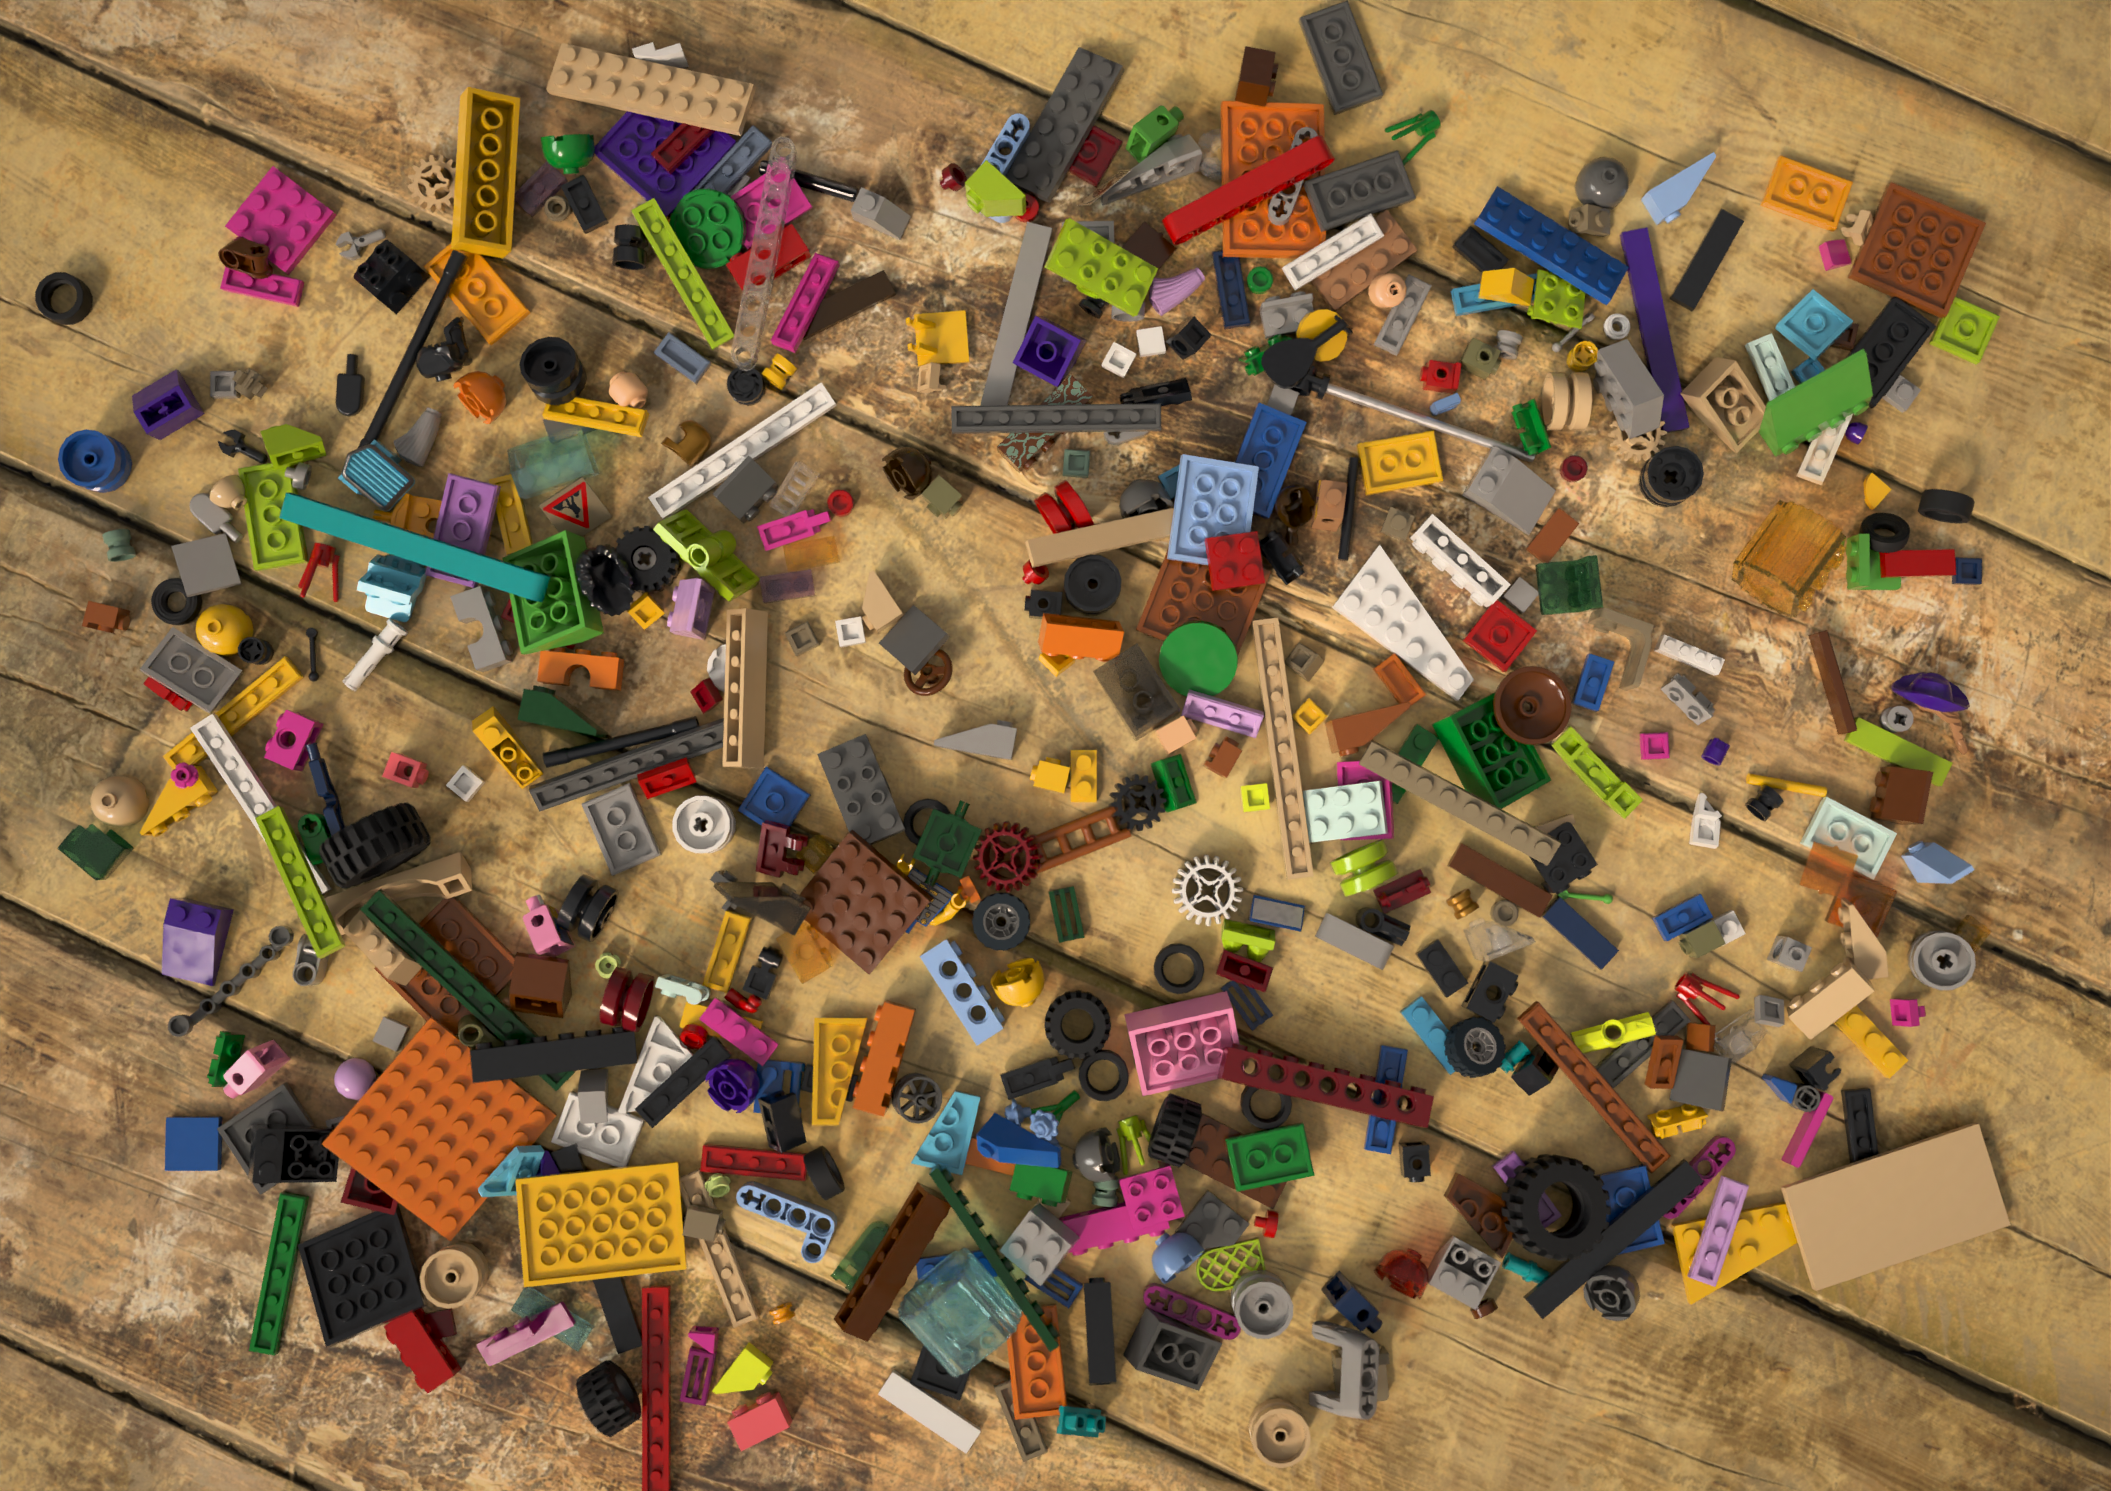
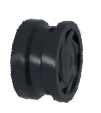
M737 367L730 373L727 379V389L733 399L740 405H755L765 395V382L759 372L753 367Z

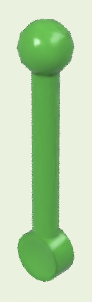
M1567 890L1557 894L1563 900L1578 898L1603 901L1605 904H1610L1613 901V897L1610 894L1600 896L1571 893Z

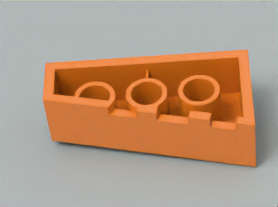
M887 1000L883 1006L878 1005L874 1020L878 1021L876 1031L871 1030L867 1043V1046H870L868 1057H863L860 1071L863 1072L860 1082H856L853 1097H855L854 1109L882 1117L888 1111L916 1008Z

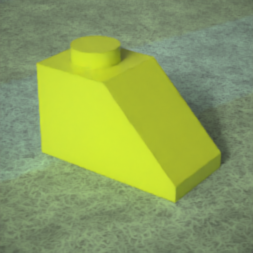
M748 1342L715 1385L712 1392L723 1394L754 1390L758 1383L764 1385L773 1373L770 1368L774 1361Z

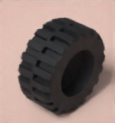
M399 803L395 806H389L383 810L376 811L367 817L365 816L336 832L320 845L319 854L335 884L344 889L368 882L406 863L430 845L431 836L415 807L409 803Z
M1554 1154L1538 1155L1537 1158L1531 1157L1525 1160V1167L1518 1165L1513 1170L1516 1174L1515 1177H1508L1505 1184L1509 1187L1507 1193H1502L1501 1199L1506 1201L1505 1207H1501L1502 1216L1508 1218L1504 1224L1508 1231L1514 1232L1512 1238L1516 1243L1523 1245V1248L1531 1253L1557 1261H1566L1568 1258L1575 1260L1581 1258V1252L1585 1254L1591 1252L1594 1249L1592 1244L1594 1242L1599 1244L1603 1239L1601 1232L1603 1229L1607 1230L1609 1222H1606V1216L1611 1215V1206L1606 1204V1200H1609L1610 1197L1608 1191L1601 1188L1604 1186L1601 1177L1594 1175L1595 1170L1588 1165H1584L1582 1161ZM1562 1182L1567 1186L1572 1196V1213L1562 1228L1549 1232L1541 1223L1539 1202L1542 1194L1550 1185Z

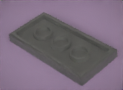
M1348 0L1299 18V24L1334 115L1383 97L1381 87Z
M1398 150L1307 180L1303 183L1321 232L1362 219L1369 214L1374 215L1386 209L1389 210L1416 199Z

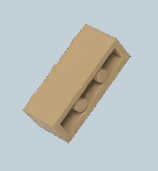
M361 910L343 929L346 935L387 979L406 986L422 968Z
M1850 960L1844 964L1841 962L1832 968L1830 975L1824 980L1818 979L1809 987L1810 991L1802 997L1800 995L1796 996L1789 1002V1007L1787 1008L1788 1017L1811 1040L1874 992L1873 984Z

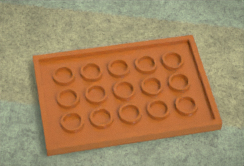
M1222 101V186L1289 151L1295 134L1301 128L1310 127L1316 131L1318 136L1322 135L1324 137V104L1266 102L1264 107L1238 101ZM1305 136L1304 139H1301L1302 143L1310 140V137ZM1325 168L1305 178L1304 182L1325 175ZM1295 185L1283 190V193H1294L1296 190ZM1304 185L1301 187L1292 215L1284 225H1274L1268 219V209L1273 196L1222 222L1223 257L1297 259L1325 242L1326 231H1320ZM1281 200L1279 209L1274 210L1276 217L1285 214L1283 210L1286 201Z

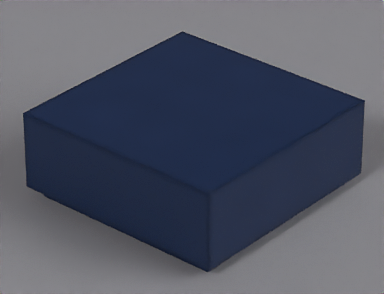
M1956 557V575L1952 576V584H1982V558Z

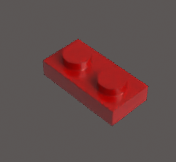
M687 757L637 774L638 783L647 799L697 782L696 775Z

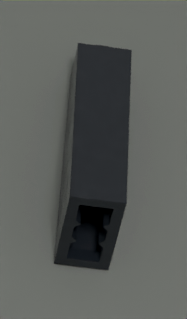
M1090 1278L1089 1283H1084L1089 1386L1116 1384L1111 1283L1105 1282V1278Z

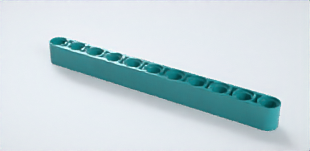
M289 492L285 494L279 516L281 519L537 602L544 601L550 581V576L304 496Z

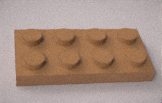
M1387 209L1374 218L1384 234L1383 238L1311 281L1333 312H1336L1369 288L1371 281L1376 276L1391 272L1417 252L1416 247Z

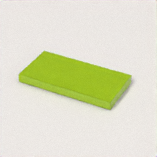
M272 463L238 469L239 478L245 487L244 497L247 498L244 510L255 571L309 562L303 526L279 518L286 492L298 495L297 488L292 486L293 479L285 477L287 467L274 471Z

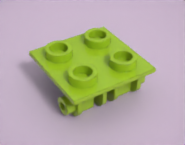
M1538 269L1534 305L1528 307L1527 315H1530L1532 319L1537 318L1548 323L1553 322V324H1562L1569 328L1581 329L1585 292L1552 272Z

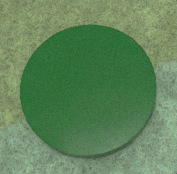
M714 189L691 191L683 196L675 207L674 212L671 213L669 224L694 266L704 269L720 268L728 264L731 257L741 252L746 239V222L738 204L727 194Z
M1190 621L1175 628L1165 638L1159 654V666L1163 678L1172 689L1184 696H1187L1189 690L1209 696L1222 692L1233 680L1238 665L1237 648L1232 639L1221 627L1207 621Z

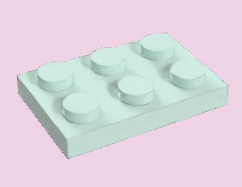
M1382 781L1303 791L1309 843L1388 834Z
M1823 797L1800 844L1869 880H1874L1897 833L1828 797Z

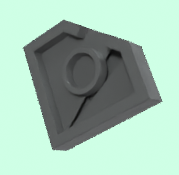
M1207 1190L1175 1232L1187 1233L1193 1236L1206 1249L1234 1245L1250 1223Z

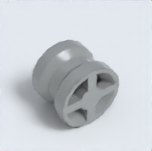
M1498 331L1496 336L1498 341L1493 347L1501 350L1499 357L1516 359L1518 356L1517 347L1522 343L1523 337L1512 331Z
M1895 706L1882 711L1879 722L1884 730L1896 733L1908 730L1913 724L1914 717L1907 707Z

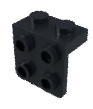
M384 240L381 244L377 245L374 252L357 268L353 276L357 282L396 315L430 277L429 274L389 240Z
M1564 822L1547 833L1561 842L1548 866L1530 857L1545 880L1541 885L1548 893H1562L1570 887L1569 883L1575 879L1581 880L1592 873L1591 869L1598 865L1570 822Z

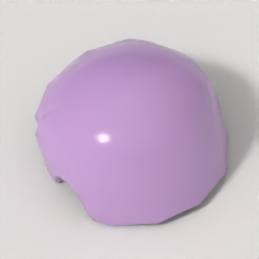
M358 1058L344 1061L337 1069L334 1077L338 1092L344 1097L353 1100H359L377 1080L374 1067L366 1060Z

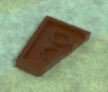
M1455 1172L1444 1197L1494 1253L1503 1259L1514 1233L1508 1231L1504 1224L1508 1218L1502 1216L1501 1207H1505L1506 1201L1501 1200L1502 1197Z

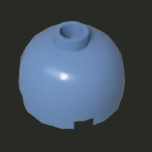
M1178 1232L1171 1236L1165 1233L1155 1242L1158 1247L1152 1255L1153 1269L1165 1285L1176 1278L1175 1273L1178 1274L1193 1264L1203 1254L1202 1252L1205 1249L1193 1236L1187 1233Z

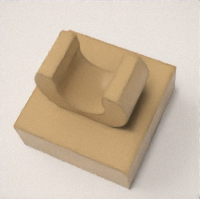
M1860 210L1858 217L1854 214L1847 215V222L1854 225L1850 228L1842 227L1841 232L1845 237H1852L1854 245L1861 246L1864 244L1869 228L1873 223L1871 211Z
M931 362L919 366L917 392L927 394L947 389L946 385L939 383V377L948 376V372L940 370L941 364Z

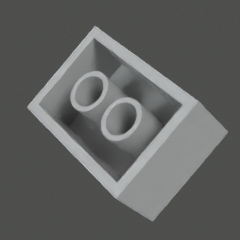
M1628 339L1599 349L1597 362L1594 364L1596 374L1593 379V385L1596 392L1601 393L1604 397L1608 411H1613L1619 428L1622 431L1625 430L1630 439L1658 429L1664 394Z

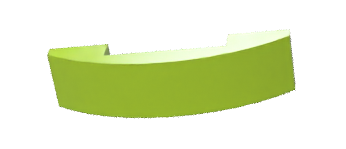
M1571 726L1551 744L1568 767L1622 818L1625 819L1643 801L1626 782L1621 781L1588 747L1589 744Z

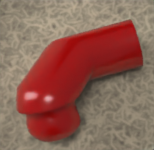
M731 988L724 997L739 1010L752 1014L759 1010L758 1007L762 1004V1000L758 996L751 995L747 999L734 988Z

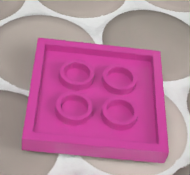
M272 166L225 227L238 237L241 236L250 241L268 246L270 249L268 260L290 275L337 215Z

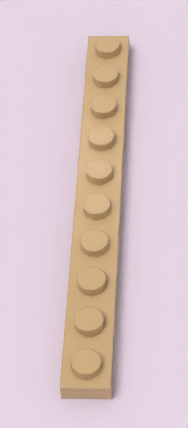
M1279 619L1255 620L1251 623L1286 879L1313 877Z

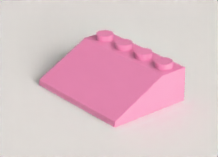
M1227 991L1124 1014L1143 1096L1216 1080L1224 1047H1232V1043L1239 1044L1233 1008Z

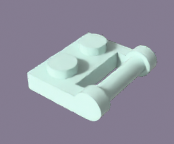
M671 974L659 976L655 985L656 988L662 989L661 994L673 998L684 996L688 1003L692 1005L707 1000L711 995L708 987Z

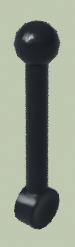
M308 628L306 635L309 637L311 664V673L308 677L310 681L315 682L319 679V674L316 672L315 638L318 635V631L314 628Z

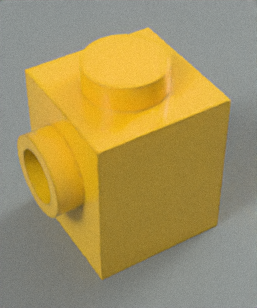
M1046 757L1045 761L1039 760L1038 766L1033 765L1030 780L1034 781V787L1064 794L1070 767L1060 765L1061 760Z

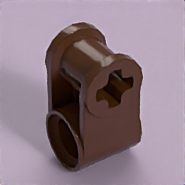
M239 236L218 252L220 261L229 269L242 272L257 279L268 278L273 274V268L269 265L268 260L270 249L264 244H259Z

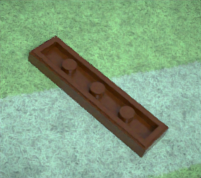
M1825 630L1808 635L1838 735L1857 731L1828 631Z
M1462 843L1459 844L1447 865L1538 918H1541L1553 896Z

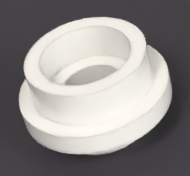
M1613 314L1604 322V332L1610 339H1623L1630 331V322L1622 314ZM1618 324L1620 331L1613 330L1612 325Z

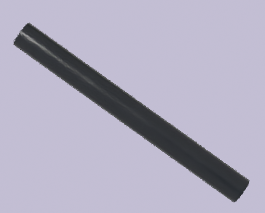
M1357 457L1349 458L1347 491L1338 560L1348 561L1360 461V458Z

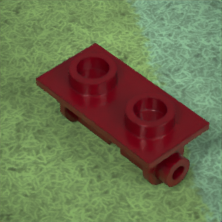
M1421 869L1374 889L1373 892L1382 912L1386 914L1430 894L1431 890L1428 878L1424 877Z

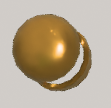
M686 420L679 425L685 432L684 438L679 443H675L666 437L661 444L672 450L689 466L693 467L709 450L711 437L701 424L696 421Z

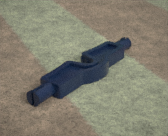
M317 743L306 745L310 758L308 763L317 794L323 797L326 802L323 814L332 837L333 834L345 828V823L342 817L339 798L331 782L325 760L320 756Z

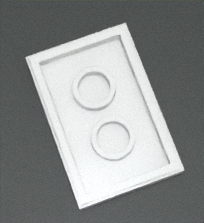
M570 1092L551 1142L563 1147L577 1143L578 1151L581 1154L615 1167H626L645 1120L628 1112L619 1113V1109L608 1105V1123L581 1124L578 1093Z

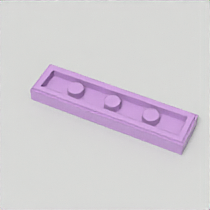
M1721 1175L1688 1273L1689 1278L1716 1287L1749 1185Z

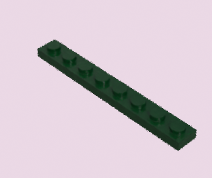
M939 1164L930 1169L929 1175L1048 1350L1052 1352L1059 1347L1057 1337L1060 1334L1052 1322L1046 1323L1042 1317L1045 1312L1037 1300L1031 1301L1027 1295L1030 1290L1022 1278L1016 1279L1012 1273L1015 1268L1006 1256L1002 1258L997 1251V1248L1000 1246L991 1233L987 1236L982 1229V1226L985 1225L976 1211L974 1213L970 1211L967 1206L970 1202L961 1189L959 1191L955 1189L952 1184L955 1180L946 1167L942 1169Z

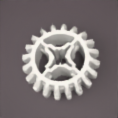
M1204 855V863H1200V859L1196 856L1193 858L1195 866L1192 867L1188 861L1184 863L1188 869L1187 872L1178 869V874L1182 875L1183 878L1182 880L1173 879L1174 883L1180 884V889H1172V893H1180V897L1173 901L1175 904L1183 902L1184 905L1178 909L1180 913L1187 909L1189 910V913L1186 915L1187 920L1192 919L1193 915H1197L1195 919L1196 924L1199 925L1203 917L1205 918L1206 926H1210L1211 918L1214 917L1216 924H1220L1221 919L1219 915L1222 914L1226 919L1230 918L1229 913L1226 911L1228 908L1234 912L1237 911V907L1232 905L1233 900L1236 902L1242 901V898L1235 896V892H1242L1243 888L1235 887L1234 883L1241 881V877L1232 879L1231 875L1236 872V869L1231 868L1226 871L1225 869L1229 864L1227 860L1219 866L1218 856L1214 857L1212 863H1209V855ZM1211 868L1220 872L1221 875L1211 881H1207L1199 874L1198 870ZM1192 876L1197 884V891L1188 900L1186 885ZM1227 881L1228 896L1225 903L1222 904L1217 891ZM1201 882L1207 886L1214 885V890H1212L1214 892L1212 895L1214 899L1208 895L1200 896L1201 890H1203L1201 889ZM1202 900H1209L1217 910L1201 912L1193 906Z

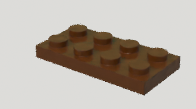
M1202 1113L1194 1143L1184 1164L1236 1190L1225 1138L1242 1135L1243 1133ZM1287 1182L1239 1192L1274 1209Z

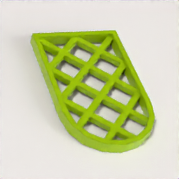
M1259 1238L1238 1242L1230 1246L1215 1247L1205 1251L1199 1257L1196 1264V1274L1200 1283L1212 1291H1226L1233 1289V1282L1236 1277L1238 1279L1241 1277L1238 1274L1243 1266L1253 1271L1257 1270L1261 1263L1262 1269L1266 1270ZM1253 1243L1249 1250L1242 1246ZM1256 1245L1258 1247L1260 1257L1252 1252ZM1235 1247L1232 1254L1224 1250ZM1239 1248L1247 1253L1243 1261L1234 1257ZM1217 1251L1214 1258L1208 1256V1254ZM1221 1252L1229 1257L1225 1265L1216 1261ZM1250 1255L1258 1260L1254 1268L1245 1264ZM1204 1257L1211 1261L1207 1269L1200 1266ZM1232 1259L1240 1264L1236 1272L1227 1268ZM1214 1263L1222 1268L1218 1276L1209 1272ZM1199 1269L1204 1272L1202 1277L1199 1275ZM1225 1270L1233 1275L1229 1283L1220 1279ZM1207 1275L1215 1279L1212 1286L1204 1282ZM1218 1282L1225 1285L1224 1287H1215Z

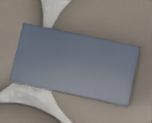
M668 332L653 352L696 385L712 365L710 361L670 332Z

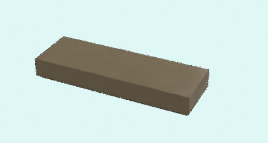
M1011 1378L995 1384V1392L1023 1462L1047 1453L1048 1449L1036 1418L1015 1420Z

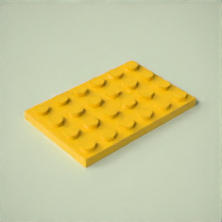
M679 1161L516 1179L524 1287L687 1269L685 1236L682 1235L684 1223Z

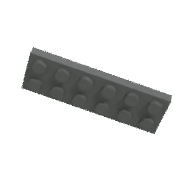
M1078 47L1009 169L1006 178L1018 189L1050 203L1124 73L1123 65Z

